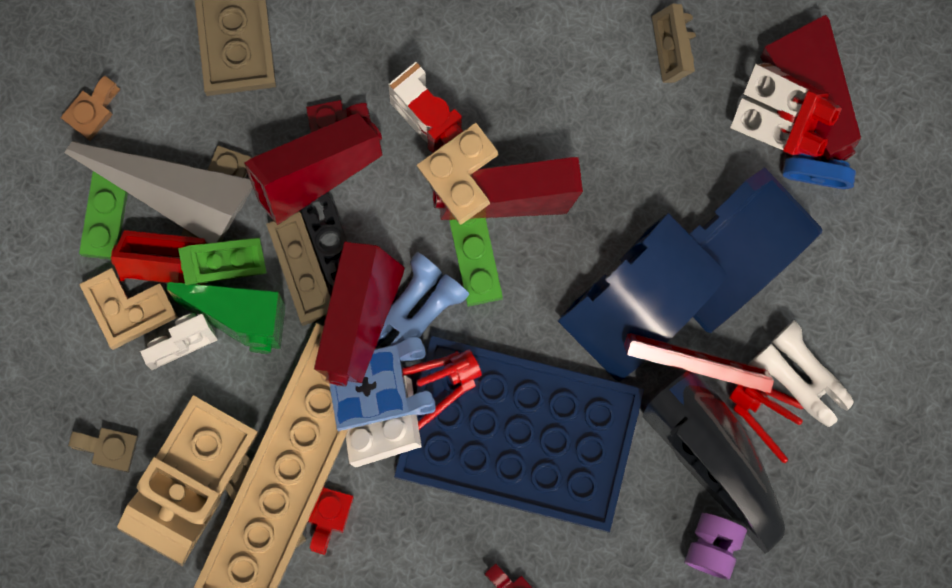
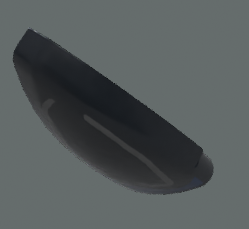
M690 371L685 372L663 389L648 404L642 417L672 448L678 460L733 520L747 529L746 534L766 554L783 538L785 524L777 497L762 461L742 425L718 394L699 374ZM683 441L695 455H690L684 451ZM708 470L713 475V477L718 481V483L712 481L709 478Z

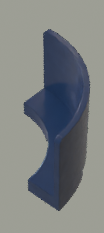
M765 167L745 180L715 211L716 215L703 227L699 225L689 234L727 273V278L693 316L708 333H712L741 309L822 234L821 226Z
M669 213L647 228L633 246L619 259L622 263L608 276L604 274L577 297L558 319V322L617 381H621L647 361L627 355L624 348L627 334L632 333L667 343L702 308L727 278L725 270Z

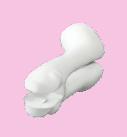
M793 320L771 341L772 344L766 346L748 365L768 370L770 375L781 382L810 415L825 426L830 427L838 419L820 398L826 393L846 411L851 408L854 401L841 382L806 347L803 342L802 329ZM777 349L786 353L792 361L799 365L810 377L812 384L806 383Z

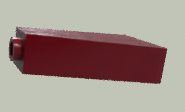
M824 15L765 46L760 58L763 63H769L798 80L830 93L828 99L842 108L834 125L829 126L818 121L814 130L815 133L828 138L825 151L820 156L823 162L828 163L829 160L834 159L845 161L856 153L854 148H856L861 140V135L831 23L827 15Z
M356 113L250 158L244 164L259 204L274 222L279 225L383 156L380 145L382 135L373 122L366 123Z
M579 157L475 171L470 176L488 198L490 204L470 219L567 214L583 192ZM433 190V205L435 209H440V219L456 220Z
M344 242L314 365V370L326 377L325 382L346 387L348 381L362 383L402 280L405 267L377 245Z

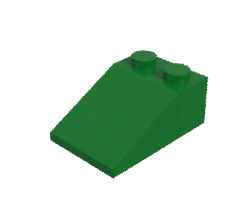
M167 283V290L178 305L191 313H195L196 316L203 314L209 324L244 346H250L249 351L270 354L272 348L281 349L286 307L279 292Z

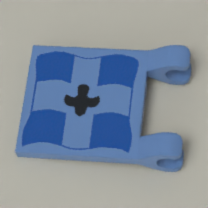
M409 338L397 345L374 350L362 383L348 381L346 387L329 384L338 431L407 415L429 414L436 410L435 400L430 392H420L407 398L401 361L420 360L425 357V347L420 338Z

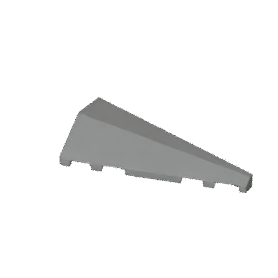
M72 141L64 152L197 237L205 238L207 243L222 242L236 214L241 211L253 189L250 178H241L227 175L223 172L190 167V165L118 152L109 148L80 144V142Z

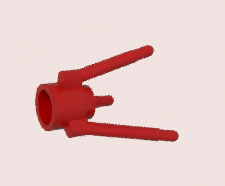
M470 350L462 353L457 351L446 357L402 368L404 376L444 366L443 369L418 379L416 382L418 386H423L446 376L449 377L453 385L460 383L458 388L436 405V410L433 413L424 415L418 421L419 430L464 392L476 387L474 379L482 376V373Z
M737 385L729 398L736 403L733 411L744 418L782 463H787L788 458L748 411L751 409L756 413L761 405L764 404L797 425H801L803 420L767 396L769 395L799 409L804 408L793 397L773 388L768 393Z

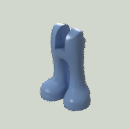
M416 252L410 261L413 272L412 280L404 292L392 304L376 347L385 340L394 328L400 333L390 346L397 345L409 338H420L426 328L445 308L462 303L470 294L447 274L443 276L440 269L429 259ZM438 282L435 291L432 292L423 307L412 318H408L407 316L412 308Z

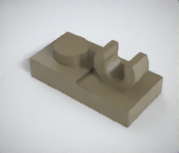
M671 4L652 16L663 83H675L695 72L690 40L696 37V34L686 30V23L693 20V16L683 12L682 4Z

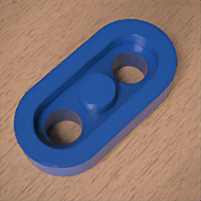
M802 153L793 155V158L785 160L782 175L789 180L837 189H851L854 187L856 171L850 168L848 162L842 160H829L828 163L815 161L813 156Z

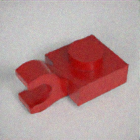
M323 487L308 520L309 524L317 526L310 544L312 552L325 555L332 531L344 533L354 500L353 496Z

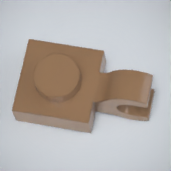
M103 76L97 83L92 96L82 91L60 118L91 141L113 115L106 106L117 95L120 88L108 77Z

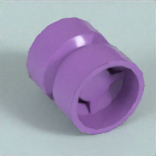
M702 513L695 530V534L699 539L697 542L690 544L684 563L704 573L729 580L737 560L733 552L741 549L747 529L722 517ZM715 539L720 541L718 547L712 545Z

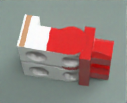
M417 62L413 63L388 84L390 104L419 136L428 143V149L432 153L463 132L462 116L456 109L450 112L446 101L430 93L426 88V73Z
M769 63L755 64L744 92L749 98L741 99L730 128L782 149L791 155L803 153L814 157L822 156L827 146L828 138L814 132L818 121L829 126L834 125L842 108L828 99L830 93L798 80Z

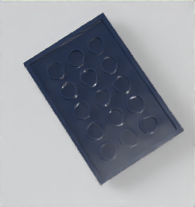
M431 336L425 362L446 357L457 351L462 353L470 350L480 367L482 376L474 379L476 387L464 392L419 430L422 447L400 454L394 478L610 533L644 389ZM444 366L422 371L420 379L443 369ZM446 376L423 386H418L416 394L424 391L430 392L435 400V405H437L458 388L460 383L453 385L449 377ZM426 414L417 415V420L419 421Z

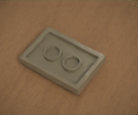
M195 0L204 92L206 96L275 88L276 79L267 1Z

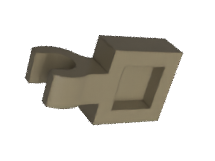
M101 428L99 438L72 432L68 446L75 450L93 453V465L129 473L138 436Z

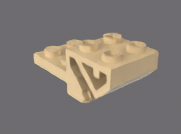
M193 395L156 458L153 457L136 487L138 492L126 506L117 526L118 530L183 566L221 502L220 497L258 432Z

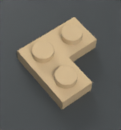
M475 123L417 164V167L457 222L462 225L490 204L488 198L470 175L499 154L478 124Z
M112 268L79 284L112 350L178 318L161 283L129 299Z

